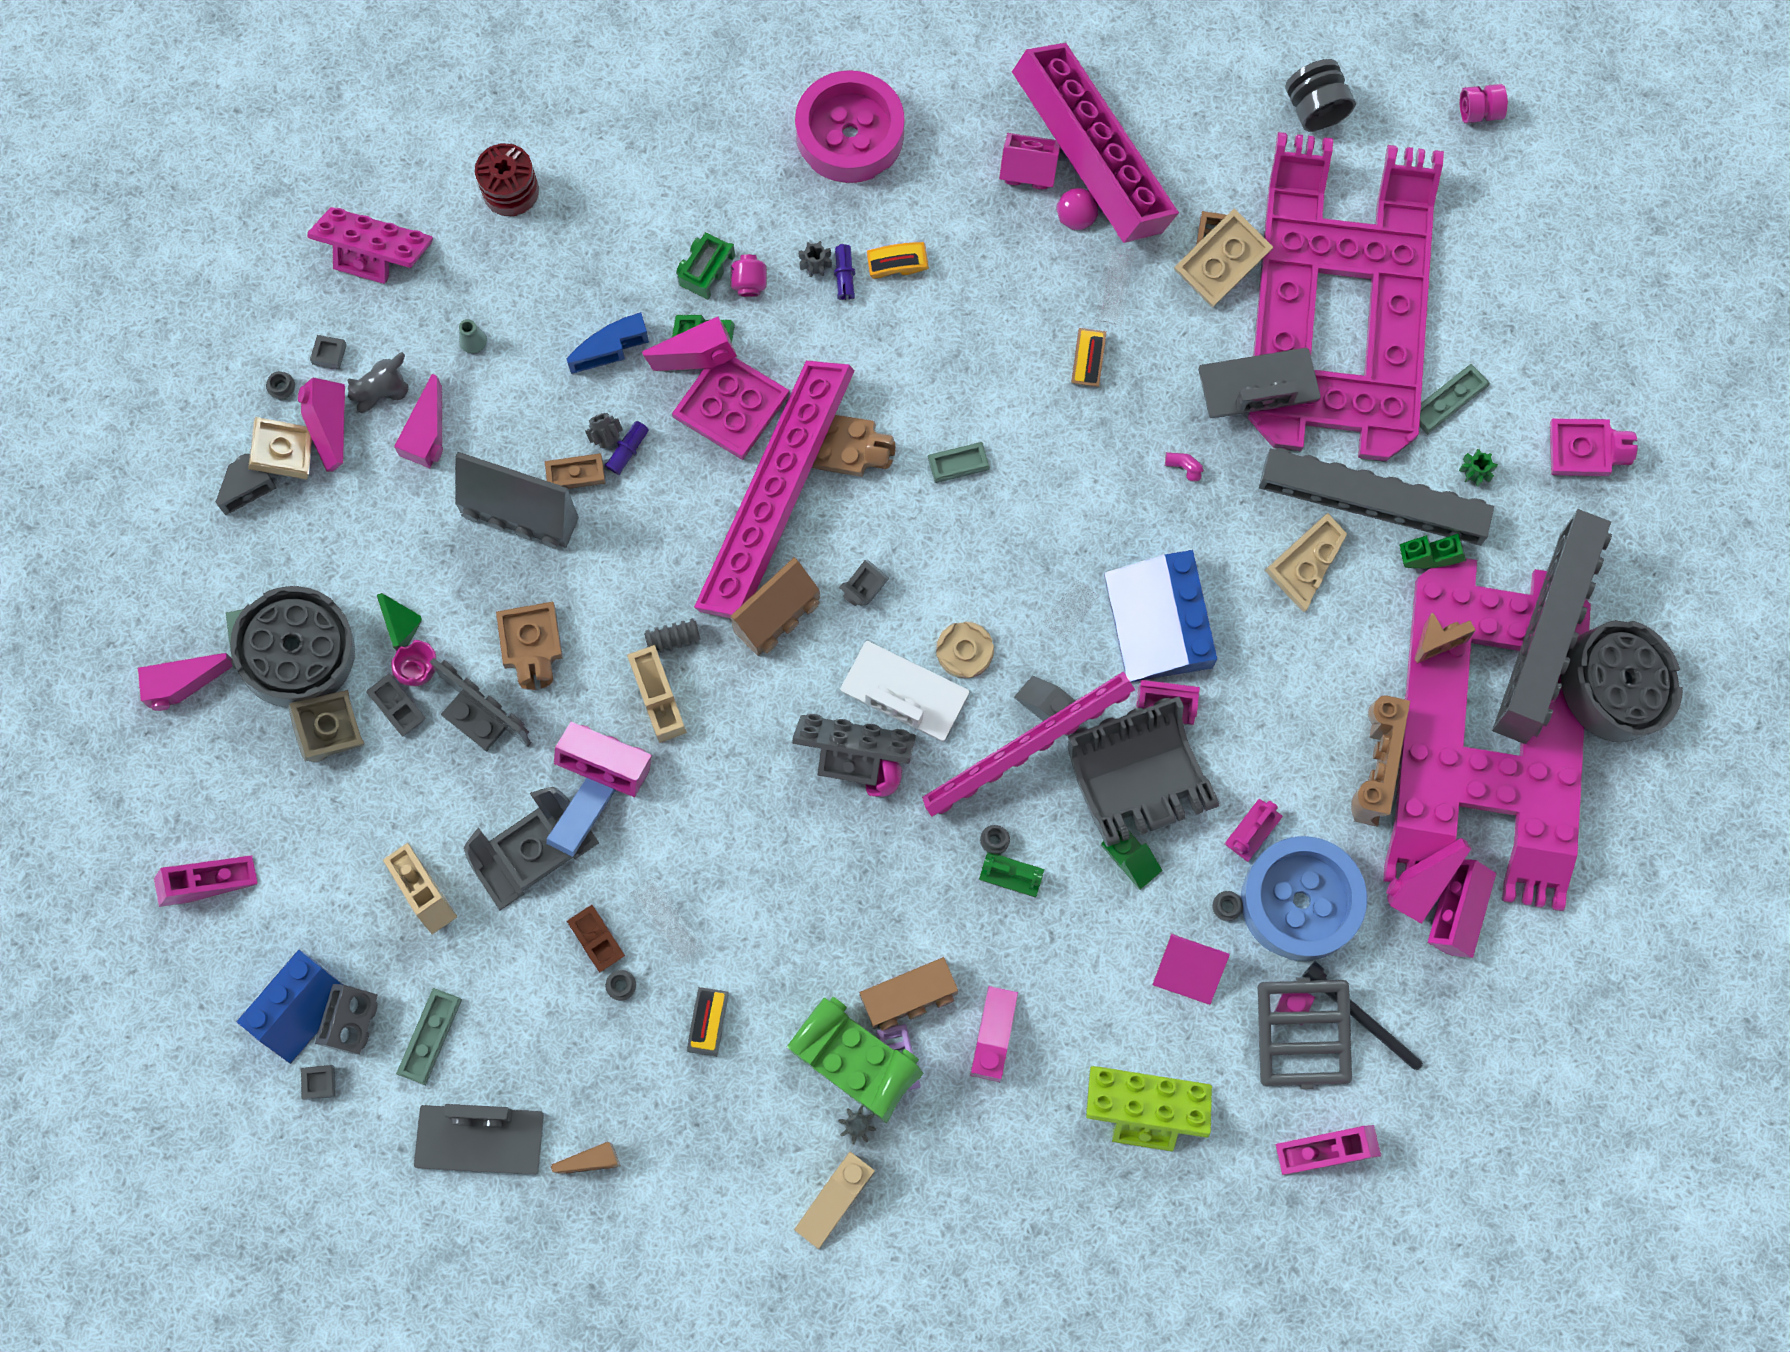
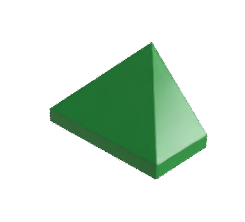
M380 593L377 594L378 602L393 648L397 652L400 646L406 647L410 644L422 618L392 598Z

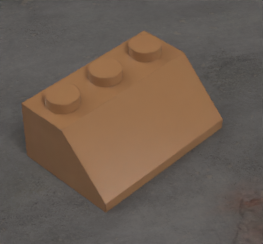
M795 557L730 616L734 633L757 656L763 651L769 653L777 645V638L782 633L786 632L789 634L799 624L797 619L805 612L807 614L812 613L820 604L818 601L820 599L819 588Z

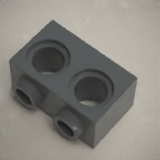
M333 984L315 1044L360 1055L361 1050L365 1048L368 1042L369 1033L367 1030L370 1020L373 1019L377 1012L378 1004L376 1000L378 994L347 985ZM355 997L358 1002V1007L356 1011L352 1013L350 1010V1002ZM346 1027L349 1031V1037L343 1043L340 1035Z

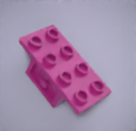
M330 207L307 232L309 239L333 246V269L383 284L389 278V262L411 268L433 241L432 236L423 234L421 231L406 229L394 223H385L366 215H358L347 212L342 208Z

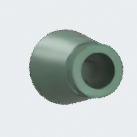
M465 319L459 324L460 347L467 353L482 351L487 344L486 334L470 319Z

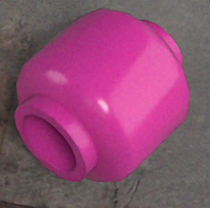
M741 255L740 260L733 262L731 265V288L738 292V296H759L760 292L767 287V266L764 262L757 260L756 255Z

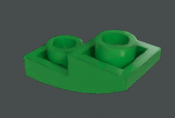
M1459 534L1431 543L1426 535L1399 544L1405 568H1436L1466 561Z

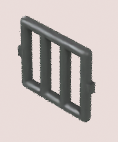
M1296 977V981L1259 983L1257 990L1261 1084L1266 1087L1300 1086V1089H1314L1313 1085L1349 1084L1352 1081L1349 983L1346 980L1310 981L1309 977ZM1337 992L1338 1011L1271 1012L1270 994ZM1338 1023L1339 1041L1271 1042V1025ZM1339 1054V1072L1272 1074V1056Z

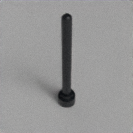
M1316 961L1301 976L1309 977L1310 981L1328 980L1326 978L1328 975L1324 973L1325 969ZM1337 992L1325 993L1337 1003ZM1350 999V1015L1412 1069L1419 1070L1422 1068L1423 1063L1421 1059Z

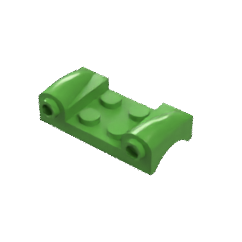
M832 997L830 1001L823 998L787 1045V1048L791 1053L887 1124L902 1096L924 1074L920 1067L916 1065L919 1059L906 1049L902 1053L897 1050L894 1051L850 1019L844 1012L847 1007L835 997Z

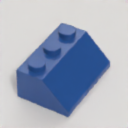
M298 950L236 1022L259 1042L291 1064L318 1033L333 984H344L309 955Z

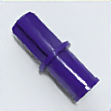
M839 244V246L835 247L836 269L834 270V276L837 277V299L846 300V295H848L849 299H854L853 276L856 272L852 268L851 246Z
M639 421L633 423L623 440L617 442L618 447L608 462L605 463L604 466L617 475L621 474L632 455L636 456V449L648 433L649 429L646 425Z

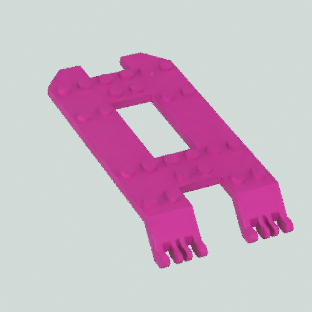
M1278 132L1268 187L1264 238L1273 246V249L1262 259L1253 356L1308 348L1311 355L1318 273L1371 279L1364 376L1314 370L1321 396L1319 401L1249 412L1248 420L1273 448L1302 451L1304 447L1305 426L1360 432L1358 458L1387 461L1413 442L1419 435L1433 213L1443 167L1444 151H1433L1431 169L1423 168L1425 159L1424 149L1418 148L1414 167L1412 166V147L1405 148L1404 165H1397L1395 162L1398 147L1387 145L1377 199L1375 224L1322 218L1324 193L1333 151V138L1325 137L1322 140V156L1312 155L1315 145L1314 136L1308 135L1305 154H1302L1303 135L1297 134L1295 136V150L1293 153L1285 152L1288 138L1287 133Z
M1466 558V561L1457 564L1430 568L1418 576L1415 581L1405 700H1409L1410 705L1400 756L1395 822L1385 859L1383 882L1391 883L1396 878L1397 862L1406 864V871L1455 842L1460 806L1516 816L1514 846L1504 878L1502 901L1510 903L1515 901L1516 882L1525 883L1522 894L1523 905L1530 906L1532 904L1534 885H1537L1535 907L1542 908L1545 906L1546 887L1555 888L1552 899L1553 910L1564 911L1567 890L1578 855L1584 727L1570 711L1563 695L1562 686L1556 700H1551L1549 709H1552L1553 713L1548 725L1542 727L1538 737L1533 736L1527 744L1520 743V756L1463 747L1471 643L1520 651L1547 571L1534 569L1532 572L1530 594L1476 586L1477 560ZM1585 599L1583 607L1587 608L1586 615L1582 623L1577 624L1575 632L1579 633V635L1590 630L1591 604L1587 599ZM1431 613H1434L1443 629L1454 622L1462 624L1469 620L1471 621L1476 631L1468 642L1417 664L1414 658L1424 624ZM1559 676L1557 683L1561 684V678Z

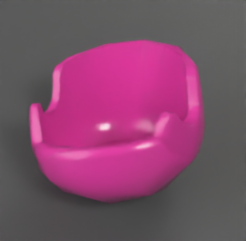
M1074 188L1065 192L1056 206L1060 222L1072 230H1084L1091 226L1098 217L1099 208L1096 200L1088 190L1083 188Z
M413 640L412 644L406 647L400 646L391 661L393 675L403 685L416 687L426 684L436 672L429 663L432 658L436 659V652L429 643L420 640Z
M880 759L876 786L865 784L866 792L869 796L886 797L898 789L902 779L900 763Z

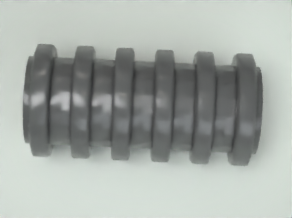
M693 618L688 623H685V621H681L680 625L672 623V627L664 625L663 629L659 630L656 627L654 631L650 632L648 629L644 633L647 647L655 645L656 650H660V653L664 652L666 648L670 651L673 650L674 646L682 648V644L690 646V642L695 641L698 644L700 643L699 640H701L697 623Z

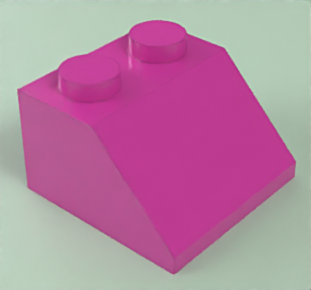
M1007 133L999 179L1005 180V183L1009 185L1027 183L1032 184L1031 186L1036 189L1053 187L1060 145L1054 139Z

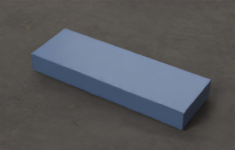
M586 778L547 837L546 844L573 857L616 790Z

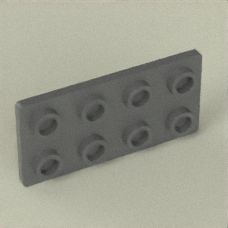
M1308 348L1202 364L1198 368L1208 414L1211 419L1316 402L1321 397Z
M432 658L429 663L439 677L459 692L441 713L443 718L486 752L505 730L529 747L532 743L527 736L529 731L524 727L525 724L512 713L507 717V713L501 709L502 706L494 698L488 695L485 699V696L479 691L480 688L468 678L463 680L457 674V670L447 661L443 660L440 663L435 658Z
M807 714L800 716L792 743L821 749L818 776L876 786L880 759L909 764L916 735L910 734L904 729L887 730L875 724L859 725L853 724L846 719L830 720L824 719L817 714Z
M445 1104V1106L421 1105L414 1167L418 1169L536 1175L539 1172L544 1113L542 1111L512 1110L508 1107L460 1104Z

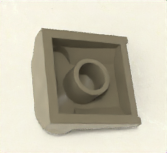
M348 690L289 704L293 730L300 753L305 762H320L329 755L364 745V740L361 738L352 710Z

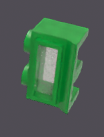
M705 232L701 239L695 238L690 248L692 254L687 261L683 259L679 263L676 274L678 275L679 286L708 300L711 296L709 286L714 278L717 280L722 278L724 274L723 264L727 258L734 259L735 250L734 244L727 243Z

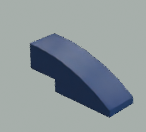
M639 312L615 321L581 343L566 358L571 374L625 360L623 349L649 343L642 313Z

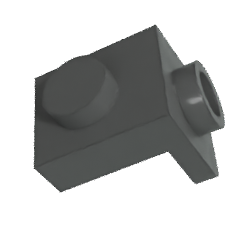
M864 560L849 581L842 583L839 588L845 593L843 597L852 605H868L889 580V577L869 560Z

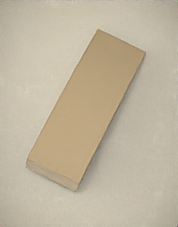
M655 645L628 654V660L658 742L661 743L686 734L685 726Z

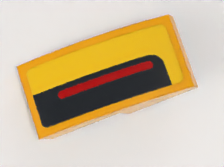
M924 242L901 243L867 250L869 272L873 279L899 272L902 275H910L929 269L926 244Z

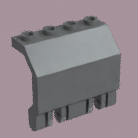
M1180 697L1173 699L1163 698L1157 701L1154 706L1145 709L1135 708L1129 711L1126 716L1117 719L1113 717L1107 718L1100 722L1098 726L1089 729L1086 727L1080 728L1068 736V751L1076 780L1106 847L1120 843L1119 836L1122 841L1130 839L1129 830L1123 819L1132 816L1136 829L1141 835L1148 832L1147 827L1150 831L1175 823V817L1177 821L1184 820L1185 811L1179 801L1180 798L1187 796L1191 808L1196 815L1203 813V808L1205 811L1219 807V802L1211 783L1203 775L1187 740L1182 721L1184 706Z

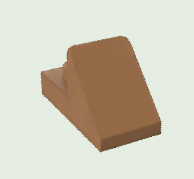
M1431 613L1424 624L1414 658L1418 664L1468 642L1476 629L1470 620L1462 624L1454 622L1443 629L1434 613Z

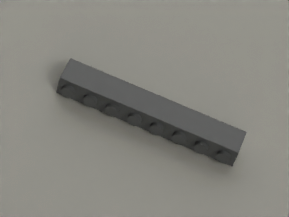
M1270 448L1259 483V489L1440 536L1449 537L1459 534L1461 541L1479 546L1488 538L1494 506L1487 504L1482 499H1466L1458 497V494L1451 491L1439 492L1431 490L1429 486L1424 484L1412 485L1404 483L1396 477L1385 478L1377 476L1369 470L1362 469L1357 471L1350 469L1342 463L1322 462L1311 455L1299 456L1291 454L1289 450L1284 448Z

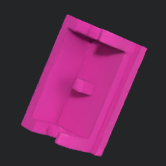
M1141 680L1138 687L1136 708L1145 709L1154 706L1157 701L1163 698L1173 699L1180 697L1184 706L1183 724L1194 725L1195 717H1197L1200 687Z

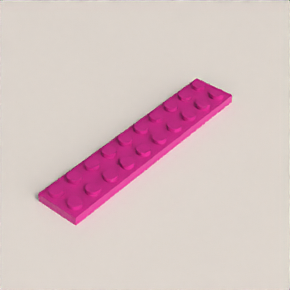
M805 361L694 608L699 612L731 618L730 616L756 593L855 372L849 364Z

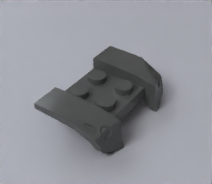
M555 787L531 792L530 795L539 808L489 841L478 827L464 846L466 859L499 911L525 894L523 891L572 858L577 859L599 844L591 830L573 857L546 844L547 837L570 804L569 799L563 792Z

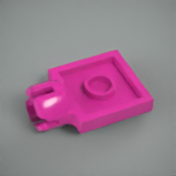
M1552 418L1550 421L1551 475L1610 476L1612 466L1632 465L1634 460H1636L1638 445H1633V441H1638L1636 433L1612 429L1610 419Z

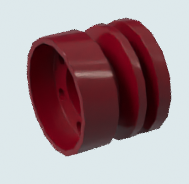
M507 143L490 146L480 154L475 163L474 173L485 204L491 211L501 216H517L532 208L538 199L539 185L530 156L521 147Z

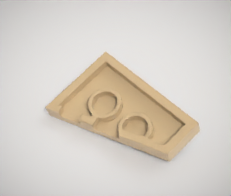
M1327 513L1264 571L1305 612L1347 533Z

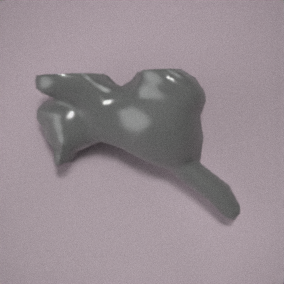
M403 352L398 353L392 360L383 359L378 361L371 371L359 380L350 378L347 380L349 384L347 388L348 398L351 401L359 402L357 405L358 412L364 413L369 411L376 405L378 400L386 396L392 400H401L405 397L409 386L404 382L399 370L405 358Z

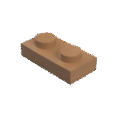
M601 453L544 461L548 482L568 489L606 484Z

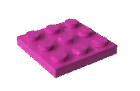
M735 357L724 364L704 369L674 409L672 416L739 459L744 460L789 397L790 391Z

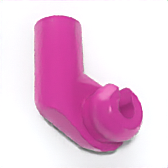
M1166 452L1165 466L1183 467L1187 470L1186 477L1190 481H1199L1201 479V472L1204 471L1203 465L1193 456L1184 453Z

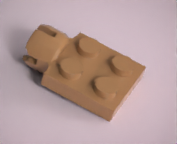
M835 415L812 468L863 477L864 471L869 467L887 469L893 462V460L889 459V456L895 455L896 445L894 437L876 433L875 421Z
M554 602L496 611L504 668L516 669L517 679L522 689L536 690L534 675H536L537 680H540L541 689L549 686L553 682L551 666L553 661L563 659Z

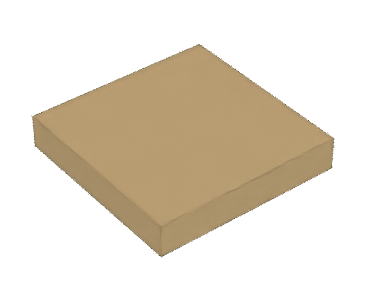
M255 417L248 469L307 480L312 443L307 426Z

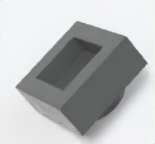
M317 335L310 357L312 365L340 370L347 346L345 340Z
M333 1065L301 1068V1098L303 1100L336 1097L335 1067Z

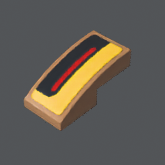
M1086 328L1078 329L1071 383L1099 387L1107 331Z

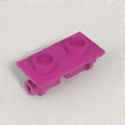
M1259 798L1224 845L1249 862L1283 817L1276 811L1278 806L1272 801L1265 803Z

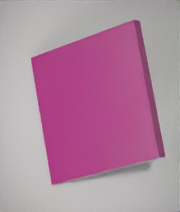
M1171 934L1152 985L1210 1005L1230 954Z

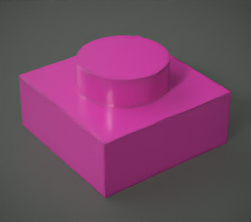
M1309 993L1281 994L1274 1012L1309 1011L1315 996Z

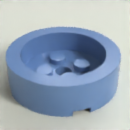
M1309 836L1287 838L1268 847L1248 870L1241 889L1242 914L1251 934L1270 952L1294 961L1318 960L1339 950L1359 930L1367 908L1365 881L1353 859L1335 844ZM1296 893H1303L1309 898V906L1307 908L1300 909L1295 906L1293 897Z

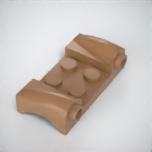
M1384 695L1375 700L1368 709V718L1372 724L1369 738L1381 741L1376 742L1373 751V759H1377L1376 769L1371 770L1368 781L1361 785L1352 798L1351 812L1354 822L1378 827L1380 816L1390 815L1410 705L1409 700Z

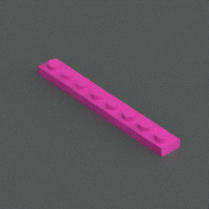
M1124 671L923 796L926 810L931 817L937 813L943 814L952 808L953 803L961 798L973 796L979 787L987 782L997 781L1006 770L1013 766L1018 767L1024 764L1030 755L1038 750L1044 751L1053 745L1054 740L1062 735L1074 733L1080 724L1086 720L1098 718L1107 707L1114 703L1125 701L1129 698L1131 692L1135 691V688Z

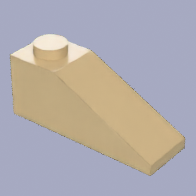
M408 843L383 859L414 913L432 935L457 918L447 899Z
M849 1152L794 1230L819 1249L874 1175L875 1170L852 1152Z

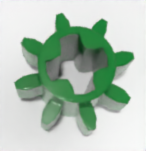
M1477 449L1473 456L1468 453L1464 456L1462 460L1465 464H1462L1459 468L1460 472H1465L1466 478L1464 482L1470 480L1479 487L1483 479L1487 482L1492 480L1494 475L1491 472L1495 471L1498 464L1492 462L1491 453H1481L1480 449Z

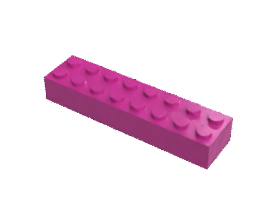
M1067 43L1026 49L1012 70V73L1122 242L1126 243L1162 234L1179 212Z

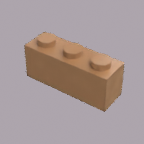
M942 957L860 991L859 994L873 1029L880 1027L881 1031H885L897 1026V1020L908 1015L911 1020L927 1013L925 1008L933 1004L940 1008L954 1002L953 996L958 994V989L946 960Z

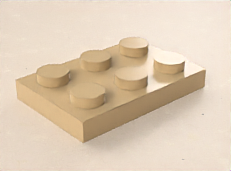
M1234 208L1174 267V270L1213 308L1273 249V246Z

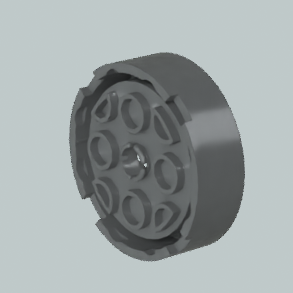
M285 586L263 593V596L252 604H248L242 610L232 629L230 641L231 655L243 682L258 698L275 706L289 708L290 703L336 693L348 678L354 663L355 642L345 614L331 598L311 588ZM290 637H296L300 640L301 645L297 649L292 650V652L285 649V641Z
M1613 620L1579 635L1573 649L1568 650L1566 657L1570 658V662L1565 674H1560L1563 695L1574 717L1585 729L1595 736L1611 742H1628L1661 730L1676 716L1683 695V687H1679L1677 675L1680 667L1671 648L1651 628L1636 621L1624 622ZM1625 671L1632 676V684L1625 683L1627 681Z

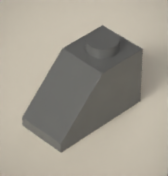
M248 453L239 456L235 462L228 465L215 501L225 515L276 489L269 473L248 469L250 458Z
M1033 675L1014 696L1018 702L1042 721H1045L1076 701L1057 685Z

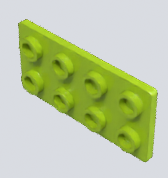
M1098 1066L1090 1067L1086 1118L1115 1123L1112 1142L1173 1152L1178 1133L1206 1138L1210 1136L1212 1086L1210 1084Z

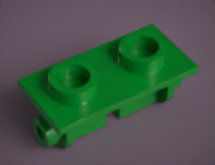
M987 852L979 880L1036 898L1045 869Z

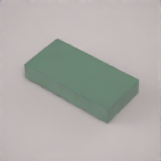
M983 442L928 455L935 483L990 469Z

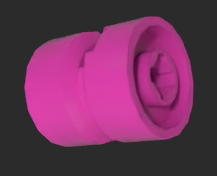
M1503 84L1486 85L1483 90L1480 86L1462 88L1459 99L1462 121L1464 123L1481 122L1483 117L1486 121L1503 120L1506 117L1508 107L1505 86Z

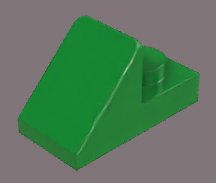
M1130 831L1129 840L1122 841L1119 836L1120 843L1106 847L1103 841L1101 843L1103 849L1139 890L1163 871L1147 843L1141 845Z

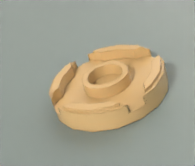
M973 622L949 625L941 632L937 641L936 656L940 666L948 674L957 678H973L981 675L989 667L993 659L994 645L990 634L982 626Z

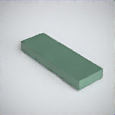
M1472 364L1468 365L1421 403L1419 426L1428 435L1487 388L1490 382Z
M435 988L432 989L396 1072L397 1075L426 1086L461 1004V998Z

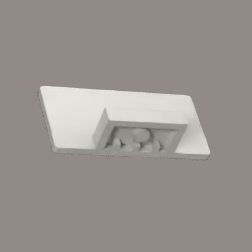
M869 641L864 643L840 688L842 693L942 742L946 740L969 695L968 689Z

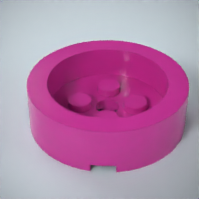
M847 70L830 73L821 77L806 89L796 108L795 128L799 152L816 173L827 179L843 183H857L875 178L876 175L893 165L903 146L904 110L898 95L885 81L866 72ZM852 126L858 133L853 137H847L843 134V130Z

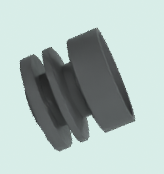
M1322 59L1312 62L1295 72L1286 82L1285 89L1293 106L1297 107L1296 113L1303 129L1308 132H1314L1338 124L1348 117L1356 106L1349 86L1344 84L1345 78L1336 60Z

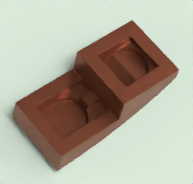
M592 904L566 920L599 973L625 956Z

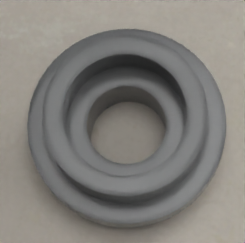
M274 372L267 379L266 389L273 398L285 399L294 392L295 381L286 372ZM279 383H286L284 388L277 389Z
M991 825L982 831L980 843L986 852L997 855L1007 850L1010 844V836L1003 827ZM996 836L999 838L1000 843L994 845L990 842L989 838Z
M1223 891L1213 900V912L1223 921H1233L1242 913V900L1232 891ZM1229 901L1233 905L1232 911H1225L1222 908V903Z
M614 971L606 980V991L614 1000H627L636 990V980L628 971ZM620 980L626 981L627 984L623 991H618L615 987L616 983Z

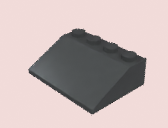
M457 452L455 456V504L460 513H462V517L473 522H477L478 519L487 521L488 525L496 530L504 531L505 528L514 530V533L523 539L530 540L531 537L541 539V543L550 548L557 549L558 545L567 548L579 519L568 488Z

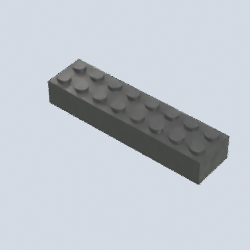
M1577 509L1560 533L1492 729L1493 732L1527 744L1533 736L1538 737L1543 726L1546 727L1553 713V710L1549 709L1551 700H1556L1562 684L1557 683L1560 674H1565L1570 662V658L1566 657L1567 652L1575 646L1579 633L1575 632L1576 626L1582 623L1587 612V608L1583 607L1585 599H1590L1596 583L1591 582L1594 574L1597 575L1604 561L1600 554L1602 549H1607L1612 538V534L1608 533L1612 521Z

